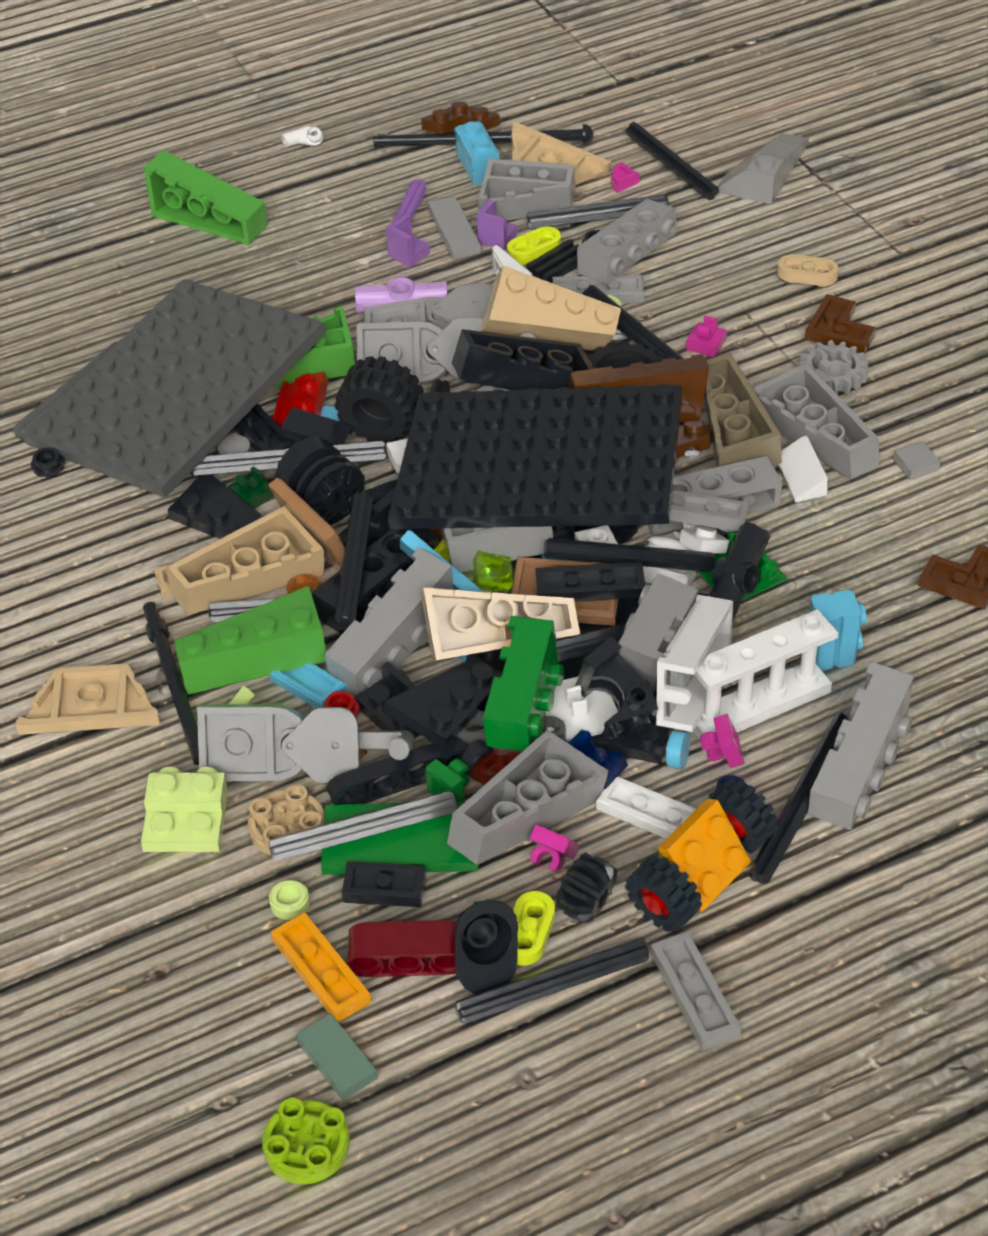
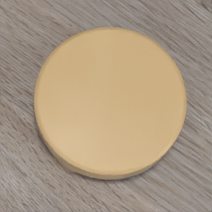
M294 784L286 790L275 791L263 798H256L249 805L248 829L250 838L260 851L270 856V839L324 825L322 805L315 797L308 794L307 789L302 785Z

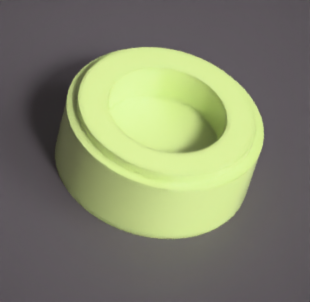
M296 880L279 882L271 889L269 894L271 911L282 920H291L303 912L306 913L310 905L306 886Z

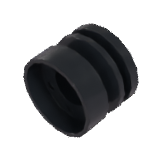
M319 436L307 437L296 442L285 452L275 472V479L278 478L285 482L329 525H333L346 518L351 513L348 507V497L365 489V477L361 470L352 464L348 458L343 457L340 451L330 442Z

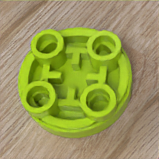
M288 1098L281 1102L278 1111L266 1124L262 1136L265 1160L272 1172L281 1179L294 1184L317 1183L336 1173L345 1162L350 1148L349 1131L344 1113L338 1108L316 1100Z

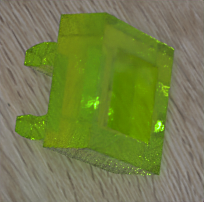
M477 551L473 558V583L479 588L491 589V593L494 590L509 592L514 584L510 557Z

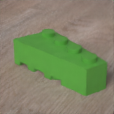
M162 150L144 167L150 207L154 217L248 245L268 226L264 201L165 150Z
M309 586L174 640L187 695L268 676L272 671L280 670V672L305 667V664L309 663L318 664L326 662L324 654L327 651L323 631Z

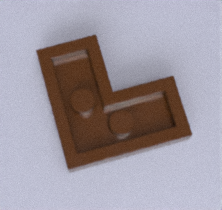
M454 102L451 104V107L434 110L431 115L421 119L423 130L441 135L455 130L459 125L472 121L481 122L486 130L500 125V115L498 113L488 111L486 107L468 106L466 102Z
M826 294L806 328L805 340L816 343L820 342L823 345H828L829 340H832L834 345L846 342V347L856 346L857 353H866L874 339L876 327L850 321L855 312L856 301Z
M978 544L966 566L933 554L920 575L918 586L986 609L988 605V547Z

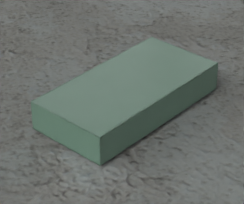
M331 1013L296 1034L297 1043L342 1101L378 1079L377 1070Z

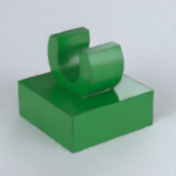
M458 758L454 759L448 766L435 759L425 767L427 792L434 795L449 790L453 792L456 802H465L464 787L470 782V779L463 773L469 769V766Z

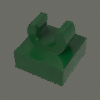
M254 466L251 467L250 474L244 477L239 474L236 476V482L228 485L229 489L254 509L275 498L268 486L270 483L264 479V475Z

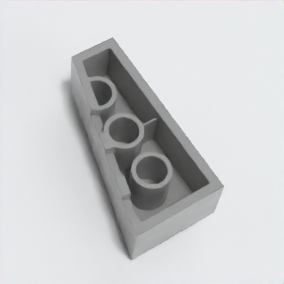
M421 547L412 554L411 557L415 561L406 572L399 569L391 578L394 585L384 597L380 598L376 595L368 604V609L361 623L354 620L324 654L327 672L347 684V691L355 696L383 678L381 665L389 662L394 667H399L403 664L406 657L429 640L420 589L424 587L454 590L451 565Z
M872 661L866 671L865 689L858 688L853 698V707L849 719L843 720L838 730L834 750H829L810 791L808 815L850 831L858 817L865 818L872 799L869 795L872 790L879 791L885 776L883 768L885 764H893L899 749L897 741L899 738L905 739L912 724V718L907 715L914 676Z
M546 730L453 812L447 844L478 865L530 838L535 824L547 829L595 804L603 792L608 770L549 730Z

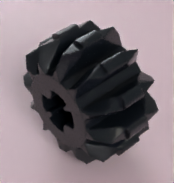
M587 852L583 853L578 859L574 860L571 868L567 870L564 879L561 881V886L556 893V907L564 911L563 913L572 919L589 923L595 916L599 915L612 894V889L617 883V868L600 856Z

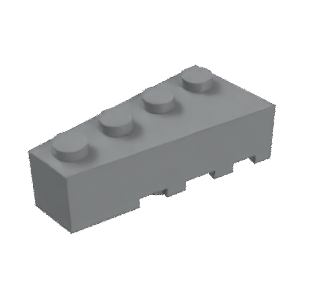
M807 363L753 388L782 436L791 442H795L807 435L818 459L852 480L879 466V438Z

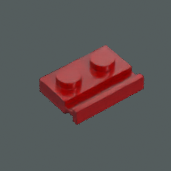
M325 372L303 374L295 378L294 383L290 384L287 380L282 381L272 418L280 427L292 407L321 415L329 383Z

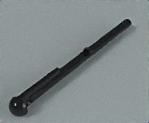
M583 124V129L537 130L561 141H583V146L588 145L594 136L592 128L587 124ZM512 131L487 132L493 143H511ZM445 133L443 135L373 136L374 147L450 145L457 142L455 133Z

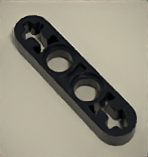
M455 737L445 748L431 743L410 750L409 755L403 760L389 757L341 773L329 781L326 790L333 805L366 804L427 783L425 767L435 759L448 766L454 759L458 758L460 760L467 747L459 737ZM423 764L420 768L410 771L414 766ZM389 775L386 779L374 783L377 779Z

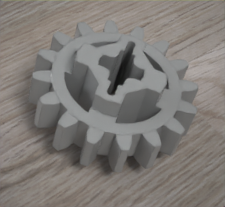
M829 340L828 345L817 342L816 349L808 346L806 353H801L799 366L807 363L837 395L839 391L849 395L851 388L859 390L861 383H866L869 362L865 360L864 352L857 353L856 346L848 348L846 347V342L834 345V342Z

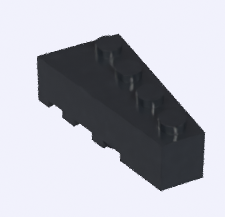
M465 329L461 330L452 359V365L460 380L508 390L568 388L570 372L594 369L582 346L578 343Z

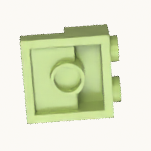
M164 767L159 773H149L144 798L146 815L141 838L143 852H220L228 796L225 773H219L212 767H201L197 770V773H181L180 770L174 767Z

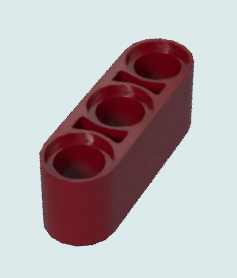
M456 921L364 922L353 925L348 933L347 965L359 977L456 974L455 938L453 931Z

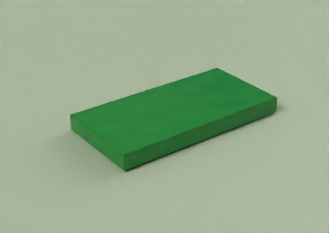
M457 802V809L465 802ZM401 803L325 805L324 824ZM453 813L322 849L321 859L322 875L345 874L347 861L425 866L426 872L478 871V865L447 844Z

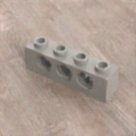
M648 198L577 247V273L608 284L675 235L677 230L676 208Z
M768 456L674 476L673 490L749 502L747 514L780 507L782 481ZM671 520L669 524H647L652 535L684 528L683 522Z

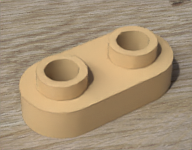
M788 254L779 259L777 274L787 283L827 287L837 281L839 267L835 261L828 258Z

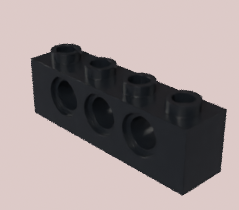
M389 529L375 543L366 547L356 621L361 623L368 609V604L376 595L383 598L394 585L391 578L397 571L401 569L406 572L414 563V560L400 549V539L407 531H412L434 550L438 546L437 534L428 529ZM341 568L329 580L320 584L312 592V598L319 620L340 634H343L345 630L340 629V626L334 623Z

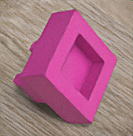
M705 315L704 323L698 322L686 339V350L715 358L727 339V330L717 327V318Z
M725 714L713 718L716 732H706L699 736L702 749L706 750L708 761H718L725 757L730 768L745 764L739 735L729 715Z
M535 824L529 839L540 846H537L532 851L530 860L534 864L539 865L545 854H551L552 862L549 870L557 873L563 865L562 855L574 860L580 845L567 837Z

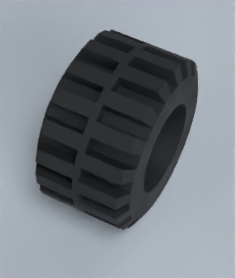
M369 356L366 357L365 361L360 359L350 367L336 395L335 410L339 411L337 414L339 420L353 425L354 435L359 438L362 436L367 438L366 441L369 442L385 441V444L387 441H398L399 438L404 439L410 431L419 393L424 392L423 387L418 385L419 379L417 376L411 375V370L406 366H400L398 361L394 359L388 361L386 357L379 356L378 359Z

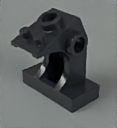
M611 636L584 658L575 686H581V695L584 698L596 690L606 692L613 697L618 704L619 711L604 723V731L599 737L604 739L611 736L613 741H617L622 738L620 733L630 731L631 734L649 728L658 711V707L651 686L620 656L619 653L622 646Z

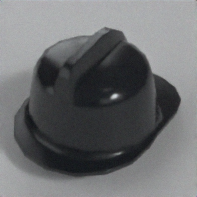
M487 899L473 902V905L462 911L456 919L453 931L457 978L466 990L475 995L510 983L518 961L517 916L511 907L500 900Z

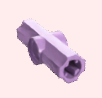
M406 277L394 278L387 285L355 286L357 313H364V307L424 297L444 298L447 296V282L414 283Z

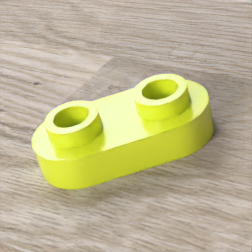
M553 227L537 228L509 241L507 253L522 266H525L560 245L561 233Z
M540 891L524 893L517 899L513 909L517 916L518 948L528 947V949H518L517 965H531L542 957L555 921L554 901L548 894ZM532 915H539V916H541V917L535 919V918L530 917V916H532Z

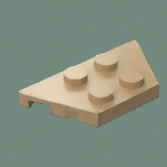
M518 122L513 123L511 132V160L574 165L575 185L606 174L610 170L611 161Z
M128 663L55 668L46 680L45 687L39 690L31 700L33 704L31 710L25 718L19 716L15 724L18 735L153 726L160 725L158 710L156 707H152L147 699L144 688L136 681L135 674Z

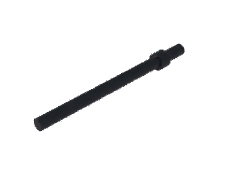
M147 602L143 605V611L147 620L146 632L149 640L155 644L195 765H199L198 727L168 641L170 633L165 620L160 617L156 603Z

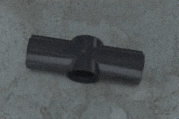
M748 522L740 526L727 557L718 559L712 572L714 586L709 597L733 601L732 622L744 595L751 594L757 587L759 580V569L757 566L771 537L767 530Z

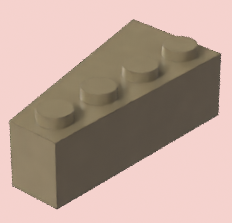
M729 353L706 360L709 365L704 403L708 423L711 425V439L717 467L768 456L773 466L782 463L781 433L732 354Z

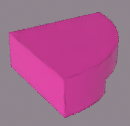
M620 162L613 169L611 186L616 193H619L638 184L640 174L623 162Z

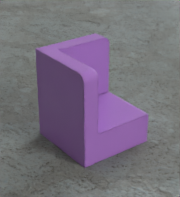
M489 200L477 214L479 243L490 247L497 245L505 251L508 242L517 236V225L506 222V219L496 216V201Z
M404 215L386 227L389 257L410 268L430 254L429 244L412 235L410 216Z

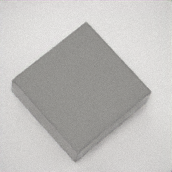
M924 442L894 451V461L909 479L939 471L940 461Z

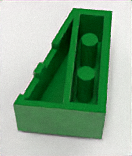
M511 616L508 624L509 629H511L510 647L502 646L500 658L506 660L501 678L494 677L483 716V724L488 747L524 751L535 741V737H540L543 733L544 716L546 711L550 712L553 708L554 691L556 686L560 687L562 685L564 666L559 664L554 621Z

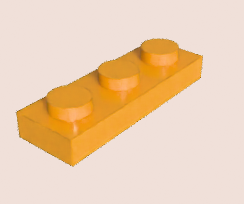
M305 912L270 931L272 942L329 1014L331 1013L338 1023L371 1003L369 991Z

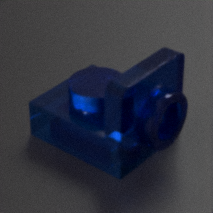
M580 730L568 743L608 770L603 789H606L628 766L624 754L595 747L591 734L587 730Z

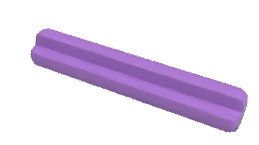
M414 179L411 182L391 223L404 215L410 216L412 220L426 192L424 180L418 181Z

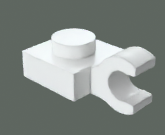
M683 523L684 528L681 531H674L673 535L675 538L679 539L681 544L693 551L727 553L729 540L719 535L716 528L701 525L690 526Z

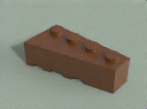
M698 354L691 355V358L679 360L669 358L662 359V362L650 364L640 362L630 364L628 367L614 369L613 367L576 371L570 372L568 388H591L594 386L624 387L627 385L657 386L661 384L681 385L682 403L679 425H684L687 421H700L709 365L704 355Z

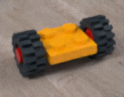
M735 779L723 782L658 847L662 858L660 859L658 855L648 857L627 878L625 888L629 891L628 897L630 900L636 901L634 907L638 911L642 910L645 913L643 917L646 920L651 918L653 925L658 928L662 926L664 931L670 932L672 930L677 932L698 911L703 912L751 863L746 852L748 851L751 854L757 851L775 832L778 826L775 823L777 816L771 814L774 810L771 804L766 805L763 802L766 798L762 794L759 796L755 794L756 788L751 785L746 788L745 782L741 780L737 783Z

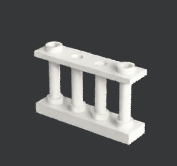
M817 609L705 655L695 672L696 677L706 688L705 710L693 730L700 739L699 736L706 732H716L713 718L725 714L729 715L738 733L831 693L832 682L816 665L817 647L837 639L838 632ZM802 653L801 664L785 670L786 659ZM770 667L769 677L753 684L754 673ZM738 680V690L721 697L722 686Z

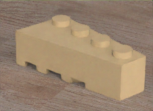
M503 266L493 282L480 331L521 336L528 332L534 334L538 339L578 343L583 349L594 350L600 346L602 348L606 347V344L615 336L621 308Z
M283 506L167 566L169 591L188 615L208 610L209 604L212 602L238 601L324 576V549L291 512Z
M424 587L420 589L432 661L502 649V646L510 647L512 636L508 624L511 616L554 621L556 639L580 634L574 598Z

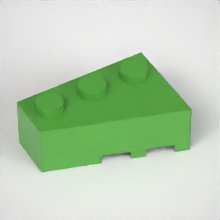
M343 305L334 308V314L319 319L317 316L312 317V319L324 323L326 333L272 388L281 387L282 381L285 380L289 384L294 383L295 378L306 373L314 374L324 371L328 379L347 375L355 361L353 344Z

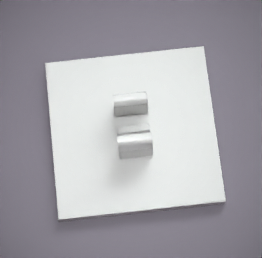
M578 677L563 680L560 687L556 686L553 708L550 712L546 711L545 716L558 717L563 720L566 727V743L601 734L605 728L604 723L618 712L612 696L606 692L592 691L584 698L581 695V686H575ZM552 727L547 728L550 732L555 731Z

